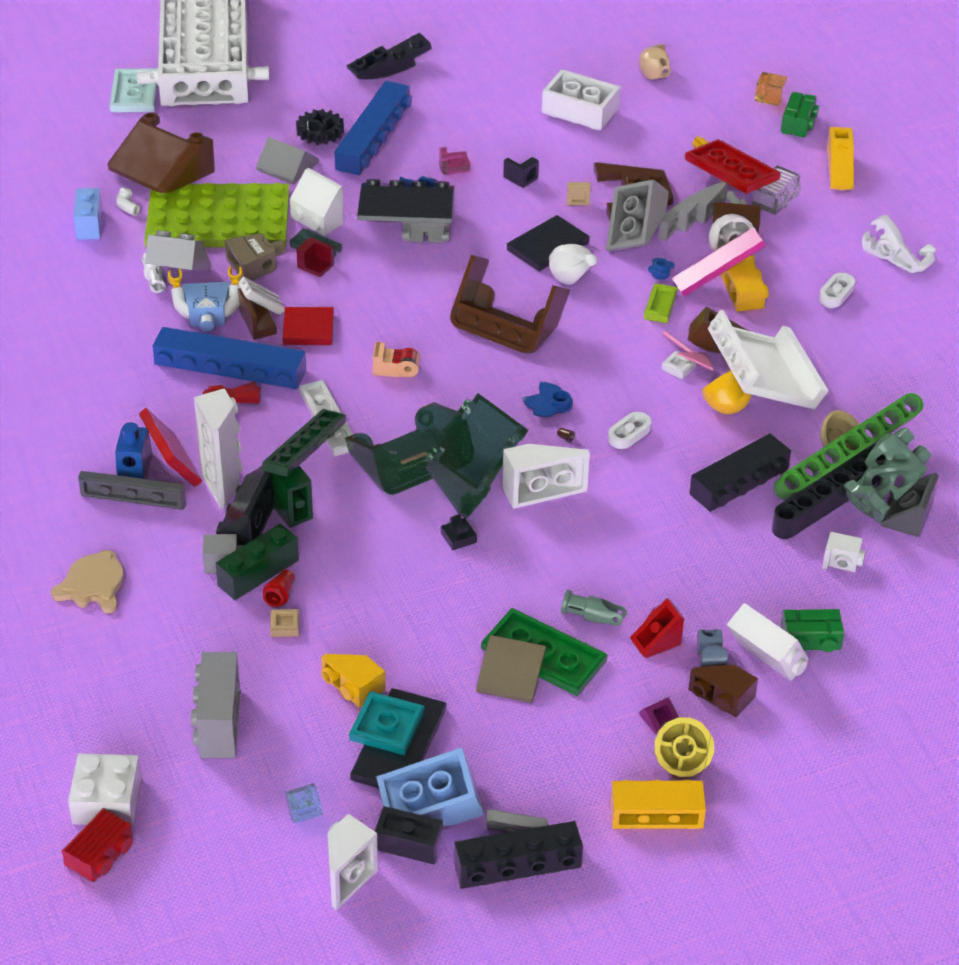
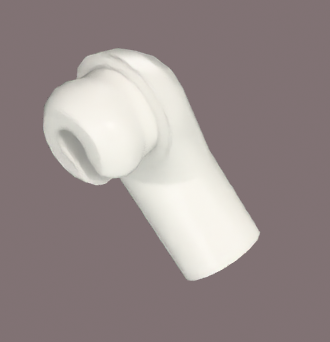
M122 187L119 194H117V206L119 209L136 216L140 211V206L131 202L132 198L130 196L132 191Z

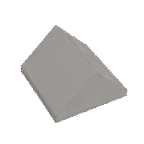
M268 137L256 165V170L295 184L307 168L311 169L319 162V158L307 151Z

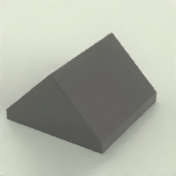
M937 473L920 478L897 501L892 498L891 494L887 503L890 508L886 512L884 519L880 522L882 527L920 537L933 504L939 477Z

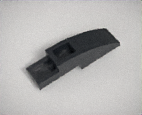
M419 32L388 50L380 46L346 66L357 79L384 78L416 66L414 59L431 50L432 47L431 43Z

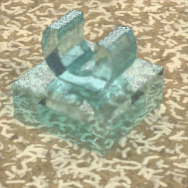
M314 783L285 792L293 823L323 815L318 789Z

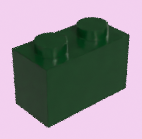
M300 465L287 477L272 473L274 509L287 526L292 528L313 519L312 483Z

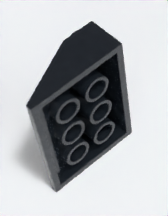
M367 179L366 183H362L360 189L357 220L452 223L455 186H451L450 182L437 181L436 185H427V181L421 180L413 181V184H403V180H390V183H380V179Z

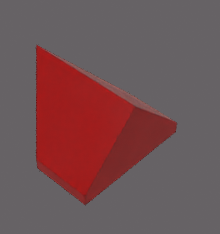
M666 598L662 604L651 610L644 623L629 638L643 657L646 658L680 646L684 617L673 602Z

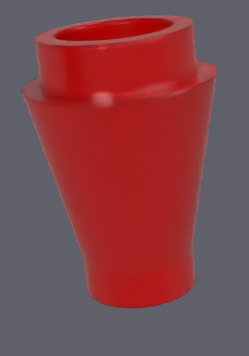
M282 570L279 575L263 587V600L271 607H280L287 603L292 584L295 581V575L291 571Z

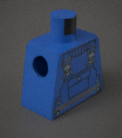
M129 422L122 426L115 450L117 475L146 479L153 454L147 428L138 427L136 423ZM131 457L134 458L136 464L133 466L131 464Z

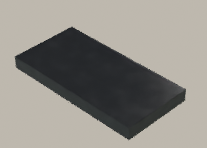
M391 688L388 696L425 706L422 720L405 756L364 745L350 773V780L379 788L377 776L423 761L446 711V702Z

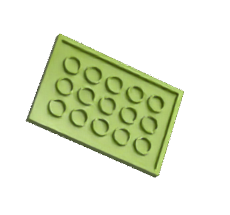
M204 183L188 184L170 193H158L151 190L144 238L145 248H147L148 234L156 235L157 230L171 232V237L180 238V234L195 235L194 240L202 241L204 247H225V240L258 233L263 234L269 243L281 240L284 247H286L289 184Z

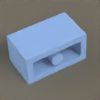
M100 188L76 189L73 216L76 240L100 239L102 222Z

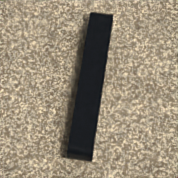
M876 443L777 505L774 511L772 533L781 539L792 538L848 502L849 499L846 496L844 484L850 480L857 482L862 478L868 468L865 461ZM880 455L876 459V463L882 465L886 460L885 456ZM874 476L871 480L872 485L879 482L881 477Z

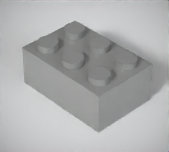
M202 652L201 664H196L195 680L199 683L198 686L193 688V703L197 704L196 708L191 710V727H197L193 730V745L199 746L200 758H236L241 691L237 652Z

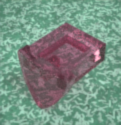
M446 147L439 148V167L443 175L470 172V161L466 151L447 153Z

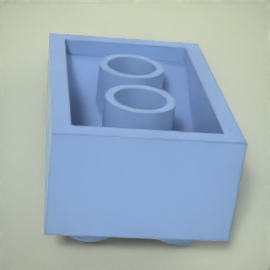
M462 747L377 776L383 806L443 820V826L456 825L484 815L473 772Z

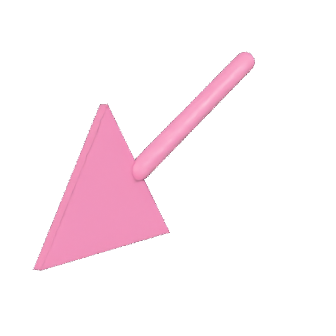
M663 331V336L686 351L677 352V355L712 371L714 370L705 353H695L668 332Z

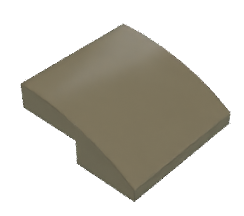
M490 635L476 692L532 703L539 683V673L546 654V646Z

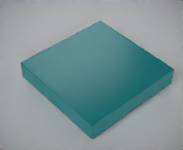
M370 691L352 726L349 740L405 756L425 713V706Z

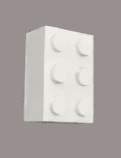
M561 69L543 90L542 113L601 131L619 109L621 86Z

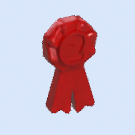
M255 381L232 389L226 388L223 385H210L208 389L203 391L204 395L225 388L229 397L234 398L236 403H260L259 394L261 388L256 386Z

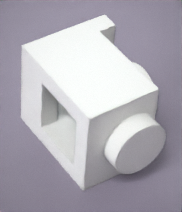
M830 531L822 569L828 570L829 566L856 572L857 566H863L866 551L861 550L863 539Z

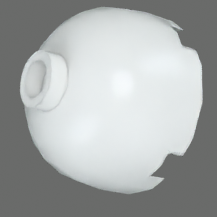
M727 214L718 218L712 224L709 231V244L712 251L715 252L752 229V223L745 217L736 214Z

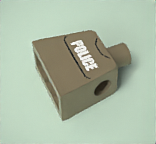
M261 233L225 240L227 261L237 274H239V267H241L244 277L251 281L275 271L277 268L276 257L285 254V247L281 240L269 243Z

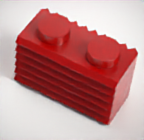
M102 808L62 849L64 865L90 881L96 882L97 878H100L101 875H106L110 871L113 861H116L120 854L127 853L131 848L133 836L130 823Z

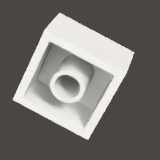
M78 753L68 799L72 824L87 825L104 808L133 826L141 784L138 755Z

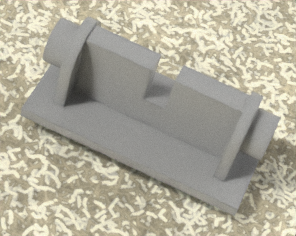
M403 222L402 240L423 243L424 235H428V243H444V241H449L450 223Z

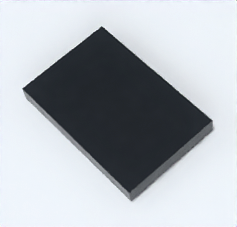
M556 215L508 242L507 250L537 271H541L549 266V256L556 247L566 244L584 246L589 243L590 236Z

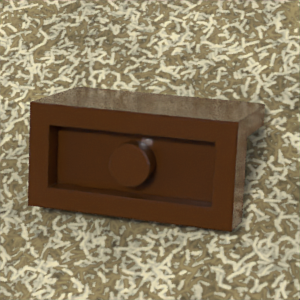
M715 202L713 223L724 215L736 214L749 220L758 233L761 207L757 205Z
M238 288L239 311L253 340L277 334V327L268 309L246 298L241 288Z

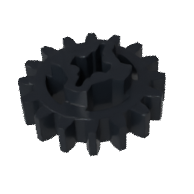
M313 109L312 113L304 112V116H299V120H296L297 136H300L301 140L307 139L308 144L315 142L316 145L322 143L327 145L328 141L336 142V138H341L342 133H344L343 118H340L338 113L333 115L332 110L325 112L324 109Z

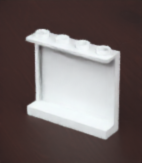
M720 310L712 320L708 330L744 393L811 409H816L829 390L790 327L782 326L777 335L771 337L733 327L723 310Z

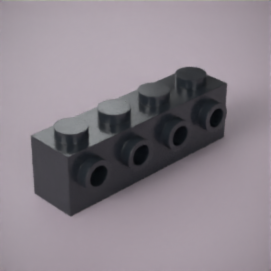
M576 821L454 841V866L461 889L581 868L583 843Z

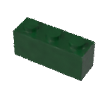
M279 523L215 563L218 587L233 600L242 597L299 561L298 537Z

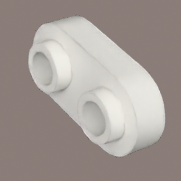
M847 273L834 274L820 290V303L827 308H835L842 305L854 291V277Z
M643 412L628 414L610 427L608 431L609 444L617 449L629 448L650 432L651 418Z

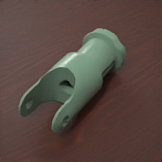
M568 589L565 592L561 606V614L568 612L583 616V619L601 624L607 623L614 626L620 625L627 614L623 606L591 595L589 597L572 593V590Z

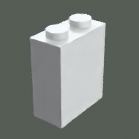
M743 603L727 623L729 630L740 646L788 680L792 681L795 676L801 675L806 669L809 659L799 641L746 603Z

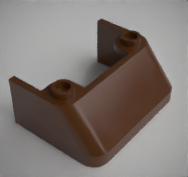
M471 255L450 313L451 323L459 329L521 353H534L557 328L570 289L553 285L545 308L540 309L536 313L533 322L527 321L492 307L495 300V292L491 286L482 283L490 260Z

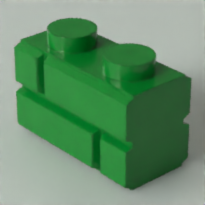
M794 91L791 93L782 116L781 133L794 134L795 136L805 138L808 130H813L815 118L818 117L820 105H816L817 98L815 95H803V93Z
M840 609L783 610L781 628L799 641L804 652L807 650H822L824 652L841 650L844 629Z

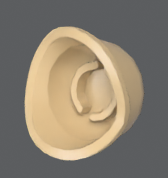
M841 410L832 411L825 417L820 430L821 444L825 447L859 425V422L847 412ZM845 442L847 448L853 450L852 446Z

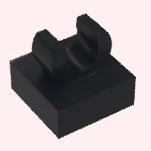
M461 514L450 517V523L441 526V535L452 551L477 543V534L466 518L462 519Z

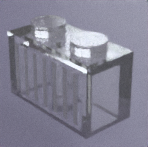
M778 165L774 169L781 172L780 180L755 190L752 205L760 206L762 210L774 215L782 208H786L789 202L799 195L801 185L799 184L801 175Z

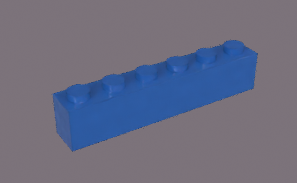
M385 80L334 151L335 170L360 176L364 169L369 167L371 159L377 155L382 143L384 144L389 133L394 131L396 123L402 119L405 110L410 108L412 103L410 86Z
M168 327L161 328L152 345L154 364L286 388L298 389L306 372V353L301 350Z

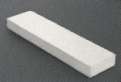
M323 380L299 386L300 394L312 417L322 409L341 413ZM347 422L326 441L334 457L358 451V443Z

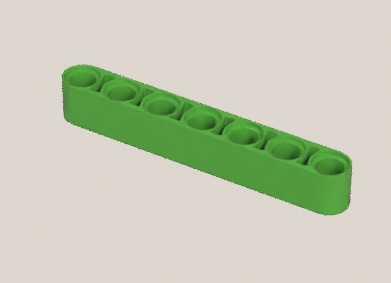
M915 393L905 394L786 471L774 484L776 496L782 500H787L877 443L884 434H892L910 422L923 410L922 398ZM904 404L910 407L911 412L905 408ZM885 417L889 418L892 424H889ZM865 429L871 432L872 437L866 434ZM845 442L849 443L853 450L847 448ZM825 455L830 456L833 460V463H830L826 459ZM805 468L810 469L813 476L808 475ZM785 481L790 482L793 486V489H789L786 486Z

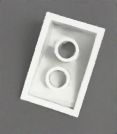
M525 444L504 449L502 488L512 508L587 492L590 452L587 449Z

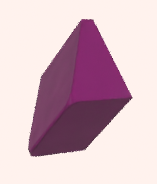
M669 697L639 711L641 718L656 735L666 722L679 718Z

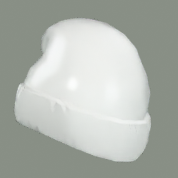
M577 244L558 246L549 256V267L554 278L566 285L575 284L591 266L597 263V257L587 248Z

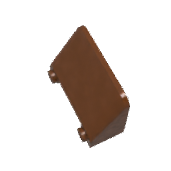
M146 113L138 120L107 163L108 169L155 192L170 193L215 172L213 139L203 136L199 132L191 133L189 135L190 138L184 139L156 127L160 124V117L156 113Z

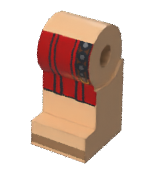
M375 342L373 375L414 377L419 371L420 353L413 348L402 350L385 348V343Z

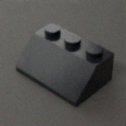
M261 466L245 476L242 484L236 488L233 502L229 503L226 508L224 520L218 523L216 534H237V545L242 546L262 534L274 509L272 473L262 471Z

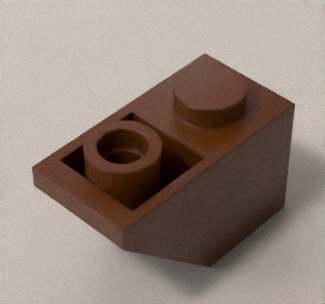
M734 664L695 667L690 672L688 690L697 697L703 698L717 706L720 710L737 717L755 698L758 678Z

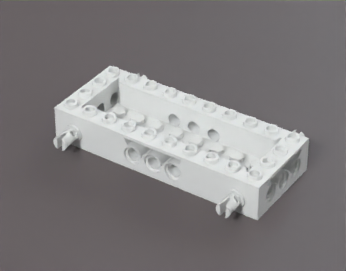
M160 0L158 68L155 71L137 70L138 85L158 84L161 106L248 103V83H250V80H269V66L251 68L248 65L246 0Z

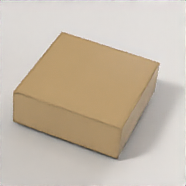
M567 182V206L590 205V182Z
M299 609L271 610V637L299 636Z

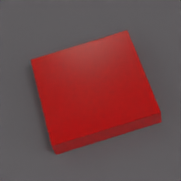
M285 307L283 345H332L334 307Z

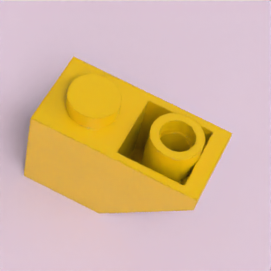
M324 654L321 656V675L328 684L334 685L346 700H351L359 708L363 706L370 691L381 694L386 690L385 670L367 655Z

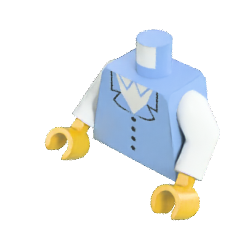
M232 266L228 268V275L232 281L231 285H229V282L183 284V287H180L182 270L178 268V278L171 277L169 270L168 282L173 285L171 292L175 310L183 318L189 319L190 326L200 327L204 332L212 331L214 326L225 325L227 317L231 316L240 305L237 289L240 288L238 282L244 276L242 268L239 267L240 272L236 276L232 275Z

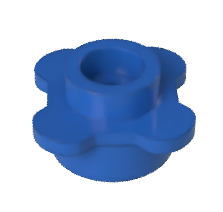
M663 258L652 259V265L648 266V272L655 279L664 280L670 276V270L674 268L675 264Z

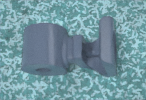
M698 629L697 654H702L700 667L727 665L728 656L727 651L723 648L721 629Z

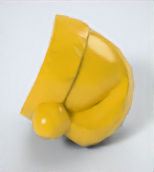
M728 371L702 388L704 400L715 411L722 414H735L742 411L749 404L752 396L743 392L732 371Z

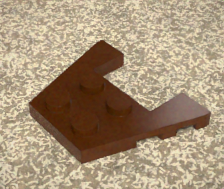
M594 162V173L597 182L621 180L623 186L654 179L669 191L667 206L673 204L674 196L665 170ZM613 202L607 203L606 206L609 221Z

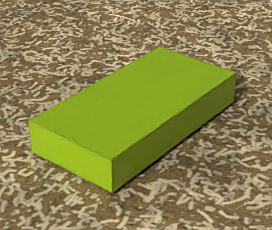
M654 283L644 312V319L668 323L678 287Z

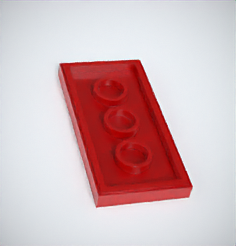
M720 139L685 153L686 161L745 194L780 180L781 172Z

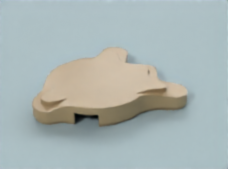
M103 550L78 559L70 567L68 575L63 582L51 589L52 599L55 601L72 600L81 608L95 601L104 613L115 612L117 610L115 595L124 582L123 568L117 560L116 553L111 550Z

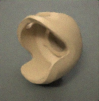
M666 44L653 45L641 52L639 66L645 78L656 80L670 75L671 69L669 58L666 54Z

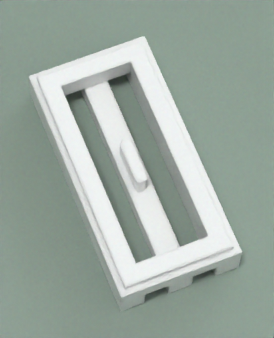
M244 276L238 282L243 294L249 300L278 315L285 311V307L282 305L283 303L279 300L277 294Z

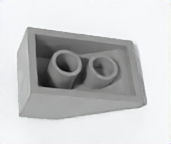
M654 179L615 187L606 251L611 252L648 245L666 213L669 191Z
M159 230L156 231V235L148 234L145 264L187 270H211L212 266L202 241L194 240L195 235L180 234V238L171 237V232Z

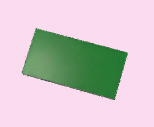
M511 608L481 642V649L485 651L490 635L546 646V654L539 678L577 697L606 663L608 654L514 608Z

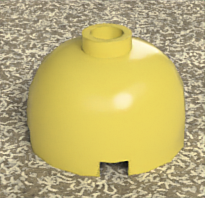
M690 717L675 718L666 722L658 730L654 740V754L659 765L667 773L677 777H692L702 772L710 764L714 755V740L709 730L700 721Z

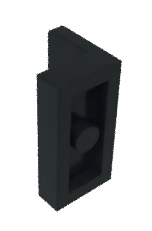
M383 806L375 828L377 833V850L435 864L437 859L436 846L443 828V820Z

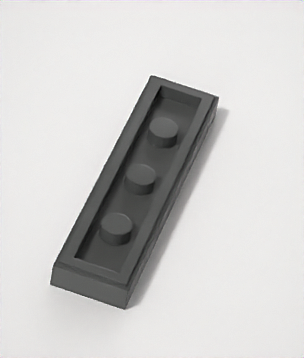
M80 471L78 476L80 494L84 497L184 510L186 505L184 484Z

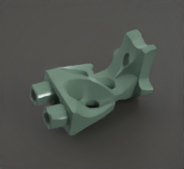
M901 428L894 434H884L869 453L865 461L868 468L862 478L857 482L850 480L844 484L849 501L858 510L875 519L878 523L884 519L886 512L890 508L883 500L887 493L890 491L892 498L897 501L928 470L925 464L932 454L922 445H918L913 451L907 447L915 438L907 428ZM880 455H884L886 458L882 465L876 463V459ZM876 475L880 476L881 478L877 485L873 486L871 481ZM900 475L904 476L903 484L900 487H896L894 485L896 478Z

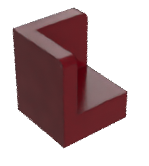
M309 237L296 249L297 268L322 277L334 266V249L329 244Z

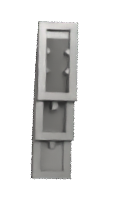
M722 181L709 186L673 207L664 215L659 224L658 238L667 241L676 230L686 232L696 221L705 224L714 214L715 202L726 201L728 184Z

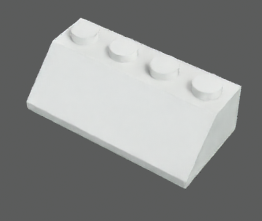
M225 388L194 397L201 476L220 509L226 507L237 486L240 485V472L243 471L242 463L238 457V453L241 452V446L236 435L240 432L235 418V414L238 413V407L235 399L229 397Z

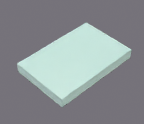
M115 69L110 112H154L158 84L138 85L137 70L155 71L157 69Z

